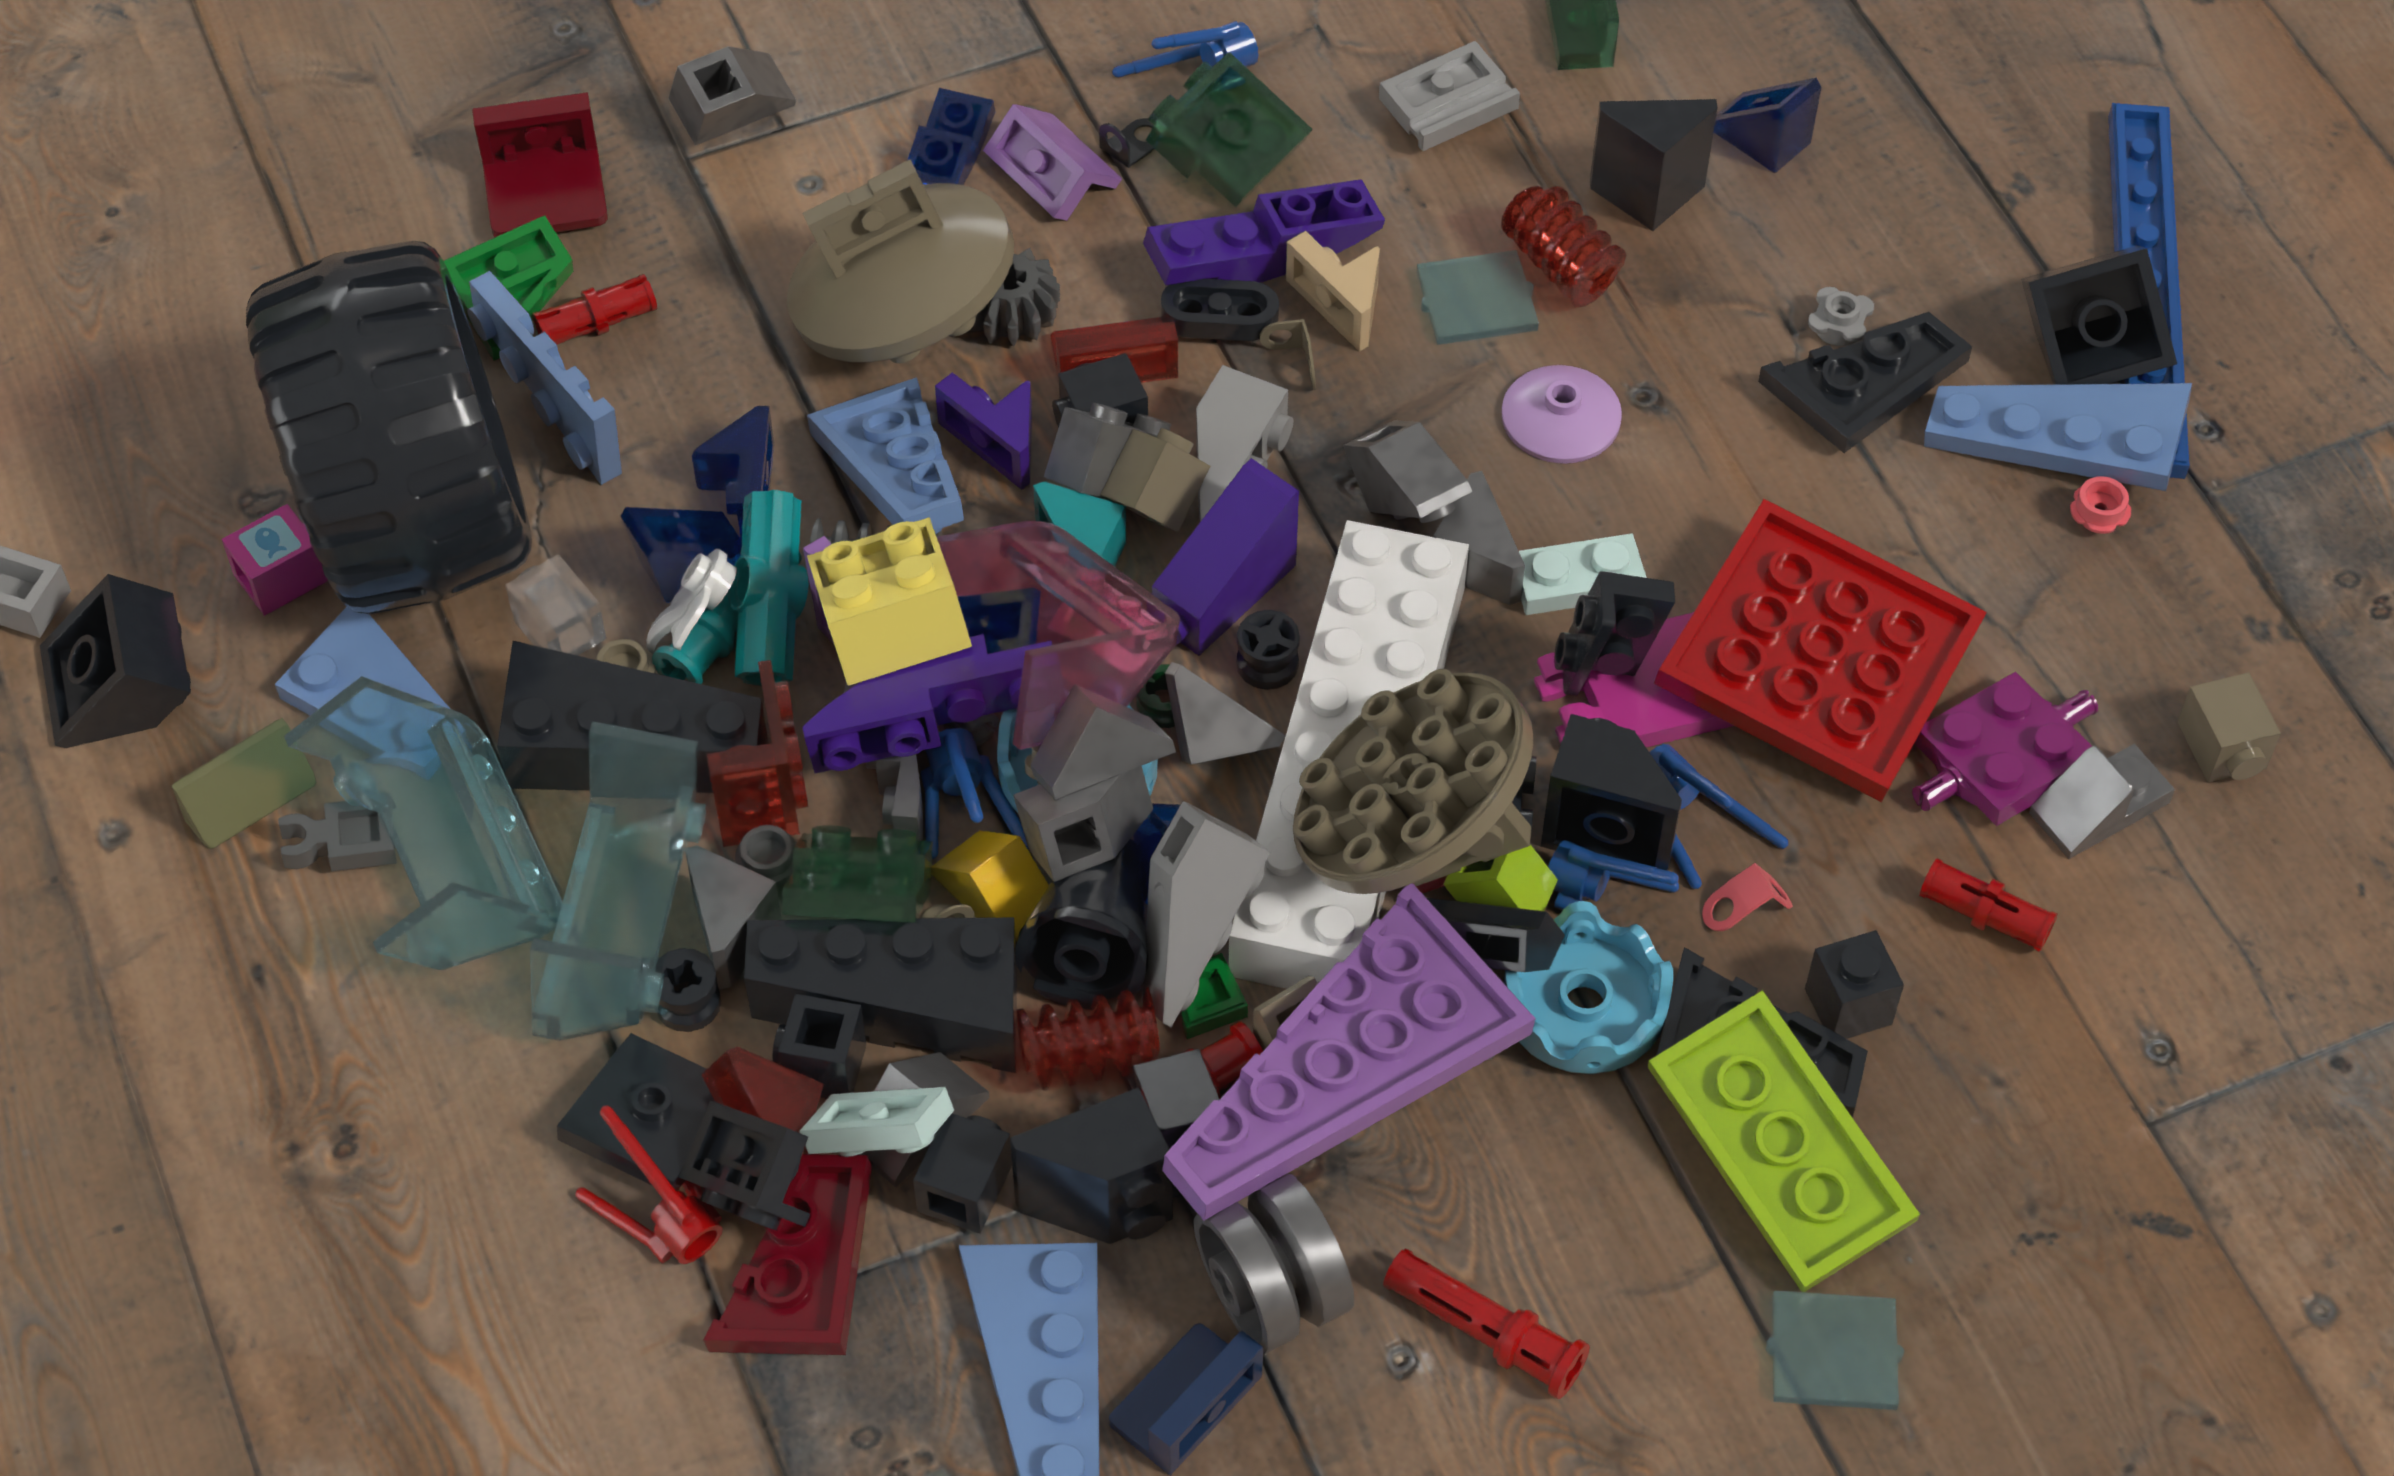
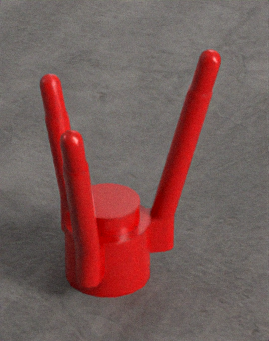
M603 1106L600 1109L601 1117L663 1199L651 1213V1219L655 1223L654 1232L584 1187L576 1190V1198L592 1208L594 1212L646 1245L660 1263H665L673 1255L680 1264H688L699 1259L717 1243L722 1235L723 1228L719 1224L722 1219L721 1215L712 1205L700 1201L703 1191L699 1185L687 1180L683 1183L682 1186L688 1197L683 1191H676L612 1107Z

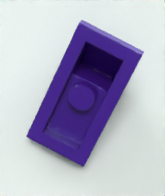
M953 372L936 384L938 424L1021 490L1029 485L1032 444L1030 381L1027 380L995 405L983 389L978 386H969Z

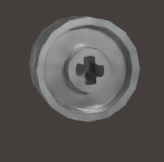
M1289 1173L1248 1195V1209L1236 1202L1204 1221L1198 1213L1193 1220L1195 1238L1202 1261L1222 1305L1238 1331H1244L1263 1346V1355L1296 1338L1299 1334L1300 1317L1320 1327L1346 1314L1354 1307V1289L1338 1242L1322 1211L1308 1190L1294 1175Z

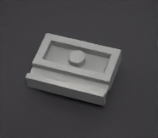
M1473 41L1380 82L1379 99L1409 135L1412 133L1418 139L1419 148L1425 151L1519 109L1520 92L1516 87L1511 89L1506 84L1504 73L1480 45Z

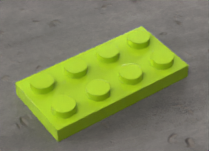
M1763 990L1649 1060L1648 1069L1802 1293L1918 1220L1920 1216L1918 1210Z

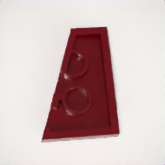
M826 1154L801 1155L798 1172L790 1182L782 1203L810 1213L806 1227L784 1218L781 1219L777 1231L765 1227L766 1232L749 1265L742 1264L731 1285L734 1293L720 1320H713L703 1339L709 1352L846 1355L872 1166L867 1155L850 1157Z

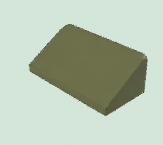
M281 718L179 779L171 787L185 822L205 847L213 849L311 789L317 782L314 772L286 721Z

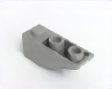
M1224 365L1220 368L1196 407L1197 458L1211 466L1198 491L1199 523L1247 461L1252 458L1267 468V460L1273 450L1281 451L1287 444L1293 428V417L1288 416V389Z
M1185 801L1182 802L1150 859L1146 923L1148 968L1142 988V1003L1162 1023L1172 1027L1179 1012L1186 1010L1195 999L1199 988V977L1211 956L1219 952L1228 941L1232 930V919L1244 898L1252 894L1261 883L1265 872V861L1270 854L1267 849L1248 834Z

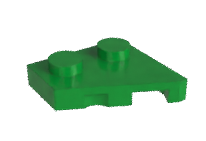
M545 215L444 260L470 323L468 309L473 307L469 281L488 271H491L527 311L531 321H533L532 313L540 312L574 272L573 260ZM479 336L493 361L499 359V351L501 350L494 340L490 338L484 341Z

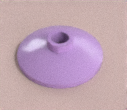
M1545 366L1525 373L1509 387L1502 404V423L1511 441L1528 455L1552 463H1577L1596 457L1613 443L1621 425V405L1613 389L1597 375L1573 366Z

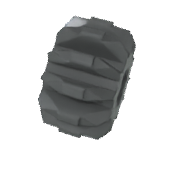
M1031 248L1026 249L1019 255L1014 254L1013 263L1003 284L990 302L975 316L976 321L971 328V332L984 331V335L990 344L1001 336L1007 337L1013 347L1019 336L1022 335L1037 341L1041 327L1053 326L1054 319L1057 316L1056 308H1058V302L1060 301V284L1057 283V277L1053 276V269L1050 267L1049 259L1035 260Z

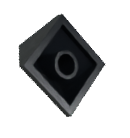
M1717 99L1599 101L1590 173V189L1654 231L1705 187L1718 109Z

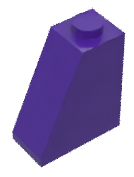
M1252 458L1242 466L1152 585V617L1163 625V637L1175 644L1182 643L1200 656L1296 566L1299 490Z

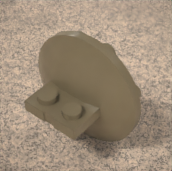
M911 160L868 180L867 184L849 193L844 192L802 213L815 241L800 259L790 279L787 307L790 318L803 341L813 350L826 357L848 362H874L890 359L893 363H905L915 358L922 349L948 336L954 337L966 333L974 326L975 316L990 302L999 290L1013 263V233L1000 206L990 196L972 187L951 183L923 184Z
M1447 669L1435 670L1429 673L1422 681L1415 682L1394 693L1384 690L1374 694L1363 705L1361 715L1353 720L1331 742L1320 758L1311 762L1300 775L1299 783L1302 790L1295 809L1293 835L1296 849L1301 859L1320 881L1331 888L1347 893L1372 894L1391 891L1412 883L1418 886L1461 871V868L1481 860L1486 862L1530 846L1531 825L1512 803L1527 773L1533 750V729L1527 711L1513 692L1495 678L1475 673L1452 674Z

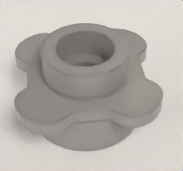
M1835 287L1820 289L1816 297L1819 304L1817 311L1809 315L1808 325L1810 329L1816 332L1823 341L1835 346H1845L1862 340L1866 332V328L1863 325L1865 319L1871 316L1874 311L1873 301L1867 296H1855L1849 292L1839 291Z

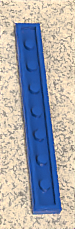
M2112 103L2108 115L2114 252L2137 245L2147 248L2177 360V365L2120 380V384L2185 383L2169 107ZM2187 412L2170 478L2185 479L2190 466Z

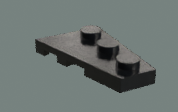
M1926 312L1865 332L1862 341L1835 350L1832 349L1830 344L1810 350L1808 359L1784 366L1781 361L1762 366L1758 382L1845 453L1969 362L1972 346L1933 314Z
M1684 947L1657 1055L1757 994L1758 988L1737 976L1733 981H1730L1704 966L1705 958ZM1774 1006L1853 1118L1868 1051L1798 1011L1787 1013Z

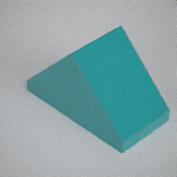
M1045 481L1033 485L1035 523L1071 591L1073 592L1082 576L1106 586L1127 543L1126 506Z

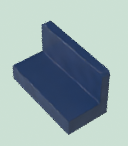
M1201 1323L1195 1324L1109 1415V1426L1171 1476L1260 1380L1263 1366V1346L1242 1330L1228 1344Z

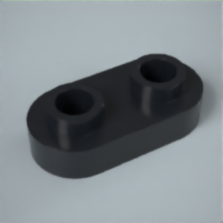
M1199 279L1171 284L1163 290L1161 295V320L1167 330L1181 337L1243 341L1260 340L1261 331L1266 326L1279 321V299L1272 288L1260 282Z

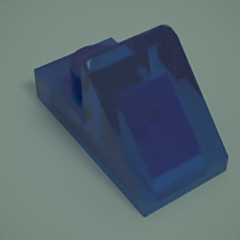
M769 406L754 407L697 447L692 453L697 488L709 491H726L727 514L737 515L741 540L744 497L752 491H770L774 437Z
M625 507L620 515L640 563L666 603H670L673 600L675 594L682 586L681 580L685 571L699 553L708 556L715 549H719L727 554V562L733 566L741 556L742 540L723 511Z

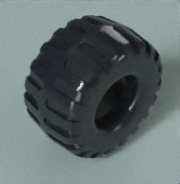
M406 241L356 251L334 253L264 282L256 288L247 303L246 326L248 329L249 349L254 358V372L257 384L263 396L269 427L273 432L280 454L279 459L284 474L287 476L299 516L305 524L313 551L322 563L324 575L340 601L353 611L365 614L450 599L513 572L522 566L531 552L532 535L520 483L470 325L450 273L436 249L425 242Z

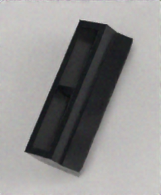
M1427 898L1489 968L1517 972L1549 970L1565 936L1547 911Z

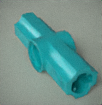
M780 490L752 491L744 497L741 556L734 565L737 567V573L728 590L730 607L734 611H738L735 677L740 678L746 684L758 686L785 685L793 680L796 619L801 615L805 607L809 583L806 568L803 565H798L802 500L795 498L793 493Z

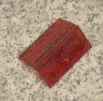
M1161 317L1060 330L1051 333V347L1058 381V373L1071 370L1080 364L1094 363L1127 353L1141 383L1178 378V337L1175 323H1162Z

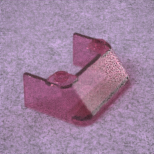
M1022 521L937 536L954 584L969 637L983 634L987 652L991 651L993 647L1003 645L1019 648L1052 641L1051 646L1025 651L1013 745L1019 750L1042 744L1074 684L1128 707L1176 646L1180 623L1179 615L1059 526L1041 521Z

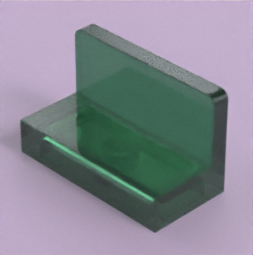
M1545 0L1558 70L1614 67L1619 29V13L1616 0Z

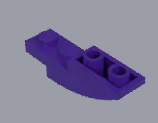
M1360 179L1258 194L1254 210L1251 212L1147 227L1143 245L1165 285L1199 279L1240 280L1261 283L1286 275L1287 241L1302 232L1307 231L1322 247H1329L1335 254H1338L1382 229L1385 218L1364 182Z
M981 634L969 637L972 644L970 648L858 683L826 705L802 726L814 773L829 770H848L858 764L894 756H913L922 750L941 746L937 725L951 722H970L984 715L1016 708H1034L1044 702L1062 699L1063 695L1052 641L988 654L984 635Z

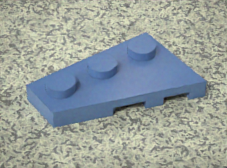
M348 607L337 616L275 683L281 700L427 783L467 740L465 727L461 720L369 614L358 613Z

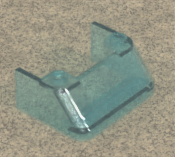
M361 676L284 736L288 747L330 760L336 774L333 778L334 785L339 794L349 804L353 806L361 805L364 808L381 814L421 905L419 908L415 909L373 941L378 954L437 970H446L543 938L566 920V910L496 754L484 732L466 715Z
M592 721L589 732L590 803L552 941L533 938L530 948L533 1036L564 1041L638 1025L641 1023L645 1011L657 1012L663 988L664 973L655 972L685 848L688 841L699 843L706 814V804L695 802L698 741Z

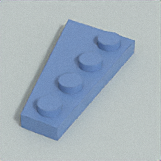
M491 271L469 281L473 307L468 309V315L473 327L484 341L492 338L500 348L499 356L510 378L515 383L524 381L532 391L531 400L542 421L547 426L555 423L564 434L563 443L574 464L581 470L588 467L601 485L621 475L615 409L604 397L595 402L593 401L588 392L590 389L588 379L576 366L568 370L565 369L557 345L545 332L535 337L533 336L534 327L529 314Z
M917 378L807 415L810 434L892 525L906 521L915 522L930 517L935 534H937L944 527L964 521L961 498L947 460L942 455L941 444L937 432L933 430L926 402L922 400Z
M2192 383L1938 386L1925 429L1924 447L2092 478L2099 476L2110 477L2120 483L2166 491L2190 400Z
M1097 1243L959 1245L962 1268L969 1286L974 1313L985 1346L990 1373L1001 1406L1006 1433L1018 1476H1100Z

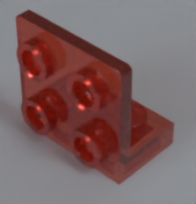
M771 660L758 662L771 744L759 746L739 745L723 752L707 754L723 847L739 845L743 837L750 830L763 825L777 826L791 836L799 835L796 809L808 807L788 681H774Z

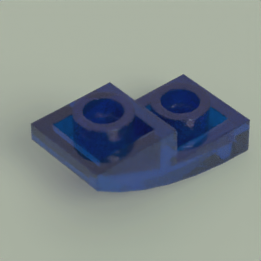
M939 88L926 127L919 125L907 161L911 160L923 184L951 183L964 185L979 156L996 112L992 99Z

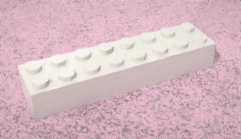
M1349 520L1346 521L1256 842L1270 852L1265 861L1264 876L1257 889L1244 898L1235 914L1229 936V968L1234 978L1285 989L1308 976L1315 977L1317 983H1319L1337 962H1343L1361 943L1363 933L1376 918L1379 919L1386 891L1372 894H1354L1338 891L1320 881L1301 859L1297 852L1293 835L1294 814L1302 790L1299 779L1303 770L1311 762L1319 759L1331 742L1353 720L1361 715L1363 705L1371 696L1384 690L1394 693L1415 682L1422 681L1429 673L1435 670L1444 669L1465 589L1469 544Z

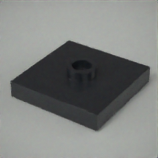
M630 1033L558 1123L557 1138L559 1141L652 1185L601 1117L600 1109L603 1106H610L630 1129L670 1184L678 1191L686 1181L679 1178L710 1100L740 1110L746 1102V1087Z

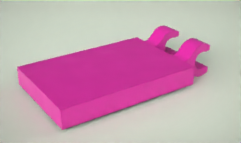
M1694 612L1666 619L1635 676L1622 674L1607 675L1600 671L1591 670L1580 690L1585 692L1590 705L1578 702L1568 704L1559 709L1558 713L1563 725L1556 727L1555 732L1560 744L1571 714L1590 719L1603 718L1615 723L1617 726L1635 730L1645 747L1734 726L1653 684L1659 668ZM1554 653L1539 657L1537 664L1542 675L1534 677V683L1542 701H1552L1566 696L1563 689V671L1555 669Z

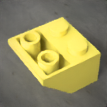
M930 517L915 522L896 523L884 532L855 541L836 542L826 547L823 551L807 555L826 621L848 686L972 647L954 584Z

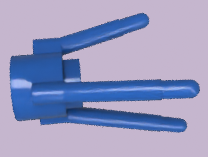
M1234 21L1217 28L1155 38L1152 40V47L1155 49L1186 47L1116 66L1112 73L1115 77H1123L1201 56L1205 68L1211 74L1219 72L1225 77L1179 112V119L1187 121L1232 86L1250 79L1247 67L1257 63L1259 56L1258 47L1249 27L1243 22Z
M961 728L946 729L939 732L941 746L925 750L929 766L920 772L925 791L926 856L929 859H935L939 854V791L943 789L946 794L951 796L962 795L971 820L979 823L983 820V813L975 789L980 781L1011 834L1020 836L1029 851L1021 820L994 776L989 757L979 755L973 734Z
M1670 744L1659 745L1650 751V754L1682 799L1681 809L1688 806L1700 792L1776 847L1784 849L1788 846L1789 842L1786 837L1723 792L1714 783L1699 774ZM1676 834L1672 857L1690 887L1699 889L1702 881Z
M1566 840L1559 844L1548 866L1558 879L1553 890L1558 893L1554 908L1561 911L1569 904L1585 901L1587 898L1597 902L1607 886L1609 877L1671 893L1677 892L1679 889V877L1674 872L1598 854Z

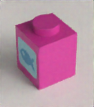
M288 504L222 538L234 577L264 616L327 582L322 563L316 557L310 544L305 524L299 520Z

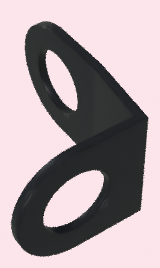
M1149 118L1137 119L1121 131L1110 123H1104L1099 128L1100 148L1128 168L1151 153L1165 139V129L1162 124ZM1146 126L1153 128L1157 134L1151 141H1140L1134 136L1135 131L1140 127ZM1107 132H1111L1115 136L1108 139Z

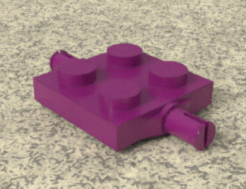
M2015 671L1925 723L1915 745L1935 764L1938 775L1921 785L1913 787L1912 795L1918 806L1922 804L1921 809L1929 811L1942 801L1956 795L1976 805L1996 826L2032 806L2087 749L2092 747L2073 725L2098 712V704L2093 695L2089 697V691L2084 689L2063 703L2053 705L2051 702L2043 699Z

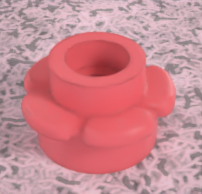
M2099 476L2085 481L2075 491V501L2070 504V512L2073 519L2094 533H2112L2115 531L2116 526L2126 525L2131 517V507L2128 505L2129 494L2126 488L2120 482L2110 477Z

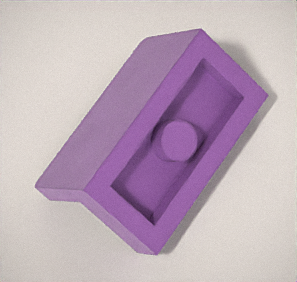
M1017 104L1011 106L983 149L996 164L1051 216L1057 219L1068 220L1092 183L1116 189L1122 180L1112 168L1053 114Z

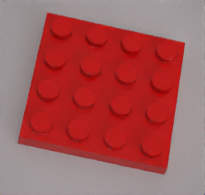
M1763 499L1659 668L1653 684L1882 803L1987 612Z

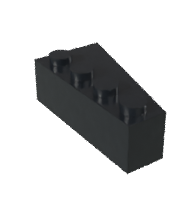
M512 641L497 743L508 789L763 794L768 736L762 698Z
M1015 918L747 920L744 980L751 1018L786 1025L795 994L861 1005L865 1036H869V1041L872 1044L895 1048L896 1042L932 1049L934 1053L941 1052L949 1060L961 1062L962 1056L990 1061L992 1062V1069L1016 1073L1017 965L1015 964Z

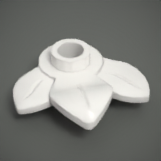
M715 549L708 556L699 553L692 560L681 580L682 586L675 594L671 605L661 612L651 625L646 639V646L649 652L654 654L657 643L670 631L672 633L673 647L681 650L682 645L706 608L713 610L722 601L737 573V567L727 562L726 553Z

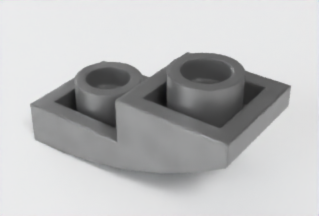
M916 754L908 757L894 756L866 762L868 769H876L879 794L884 795L882 820L883 824L893 825L895 849L897 851L921 852L923 809Z

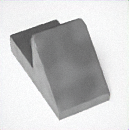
M2135 743L2109 758L2094 745L2087 749L2031 806L2029 814L2066 857L2070 859L2169 804L2175 788Z

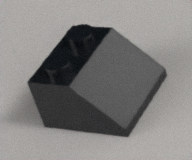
M2137 245L2021 279L2036 337L2054 385L2110 384L2177 365L2147 248Z
M107 574L39 645L55 746L70 748L156 728L177 706L185 701L186 697L191 693V679L186 667L181 639L182 628L178 622L173 593Z
M1575 714L1570 715L1550 775L1540 847L1556 851L1559 844L1566 840L1598 854L1669 871L1682 799L1635 730L1617 726L1615 723L1603 718L1590 719Z
M1139 1087L1010 1137L1015 1203L1021 1214L1108 1244L1127 1237L1133 1240L1148 1237L1161 1229L1165 1222L1173 1219V1183L1162 1171L1164 1156L1170 1149Z

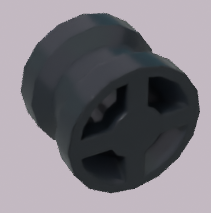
M1262 610L1248 615L1240 623L1237 632L1238 652L1236 662L1238 673L1245 682L1253 687L1264 690L1278 689L1288 684L1296 676L1299 667L1298 648L1300 645L1298 626L1292 618L1283 612L1274 610ZM1272 650L1277 651V654L1273 656H1265V654H1269Z
M679 948L668 951L657 959L651 968L649 982L658 1018L665 1026L676 1031L692 1032L703 1029L713 1022L720 1011L721 995L717 987V976L713 962L706 954L695 949ZM689 982L687 987L679 991L674 990V987L680 983Z

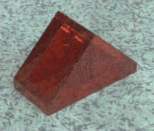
M738 1046L724 1052L701 1074L715 1102L781 1125L798 1133L815 1114L824 1085Z

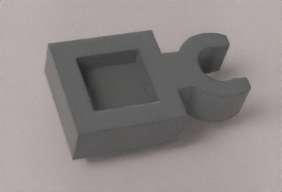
M389 796L324 803L325 819L313 820L303 814H289L278 819L282 839L296 837L304 839L300 844L281 847V856L285 868H305L313 864L318 857L328 856L331 872L397 863L392 807Z

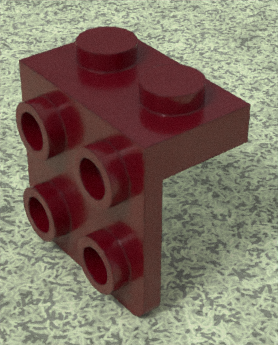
M588 92L472 109L474 127L483 164L490 225L494 237L500 236L544 215L555 232L596 227L606 223L608 213Z

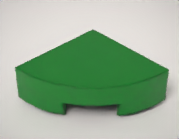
M1222 953L1210 958L1199 977V988L1195 999L1186 1010L1182 1011V1026L1186 1039L1248 1017V1004Z

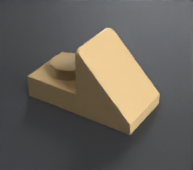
M1307 231L1287 241L1286 281L1359 352L1369 346L1378 286L1380 248L1378 246L1374 247L1342 266L1335 252L1329 247H1322Z

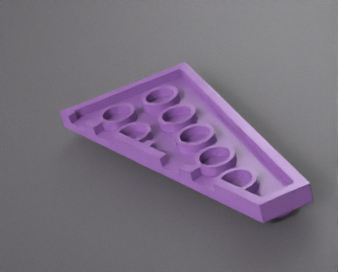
M1413 883L1409 884L1397 895L1395 905L1381 920L1376 918L1363 933L1361 943L1343 962H1337L1277 1029L1276 1038L1260 1055L1256 1053L1241 1069L1240 1078L1220 1100H1213L1164 1156L1162 1171L1204 1221L1530 1036L1536 1018Z

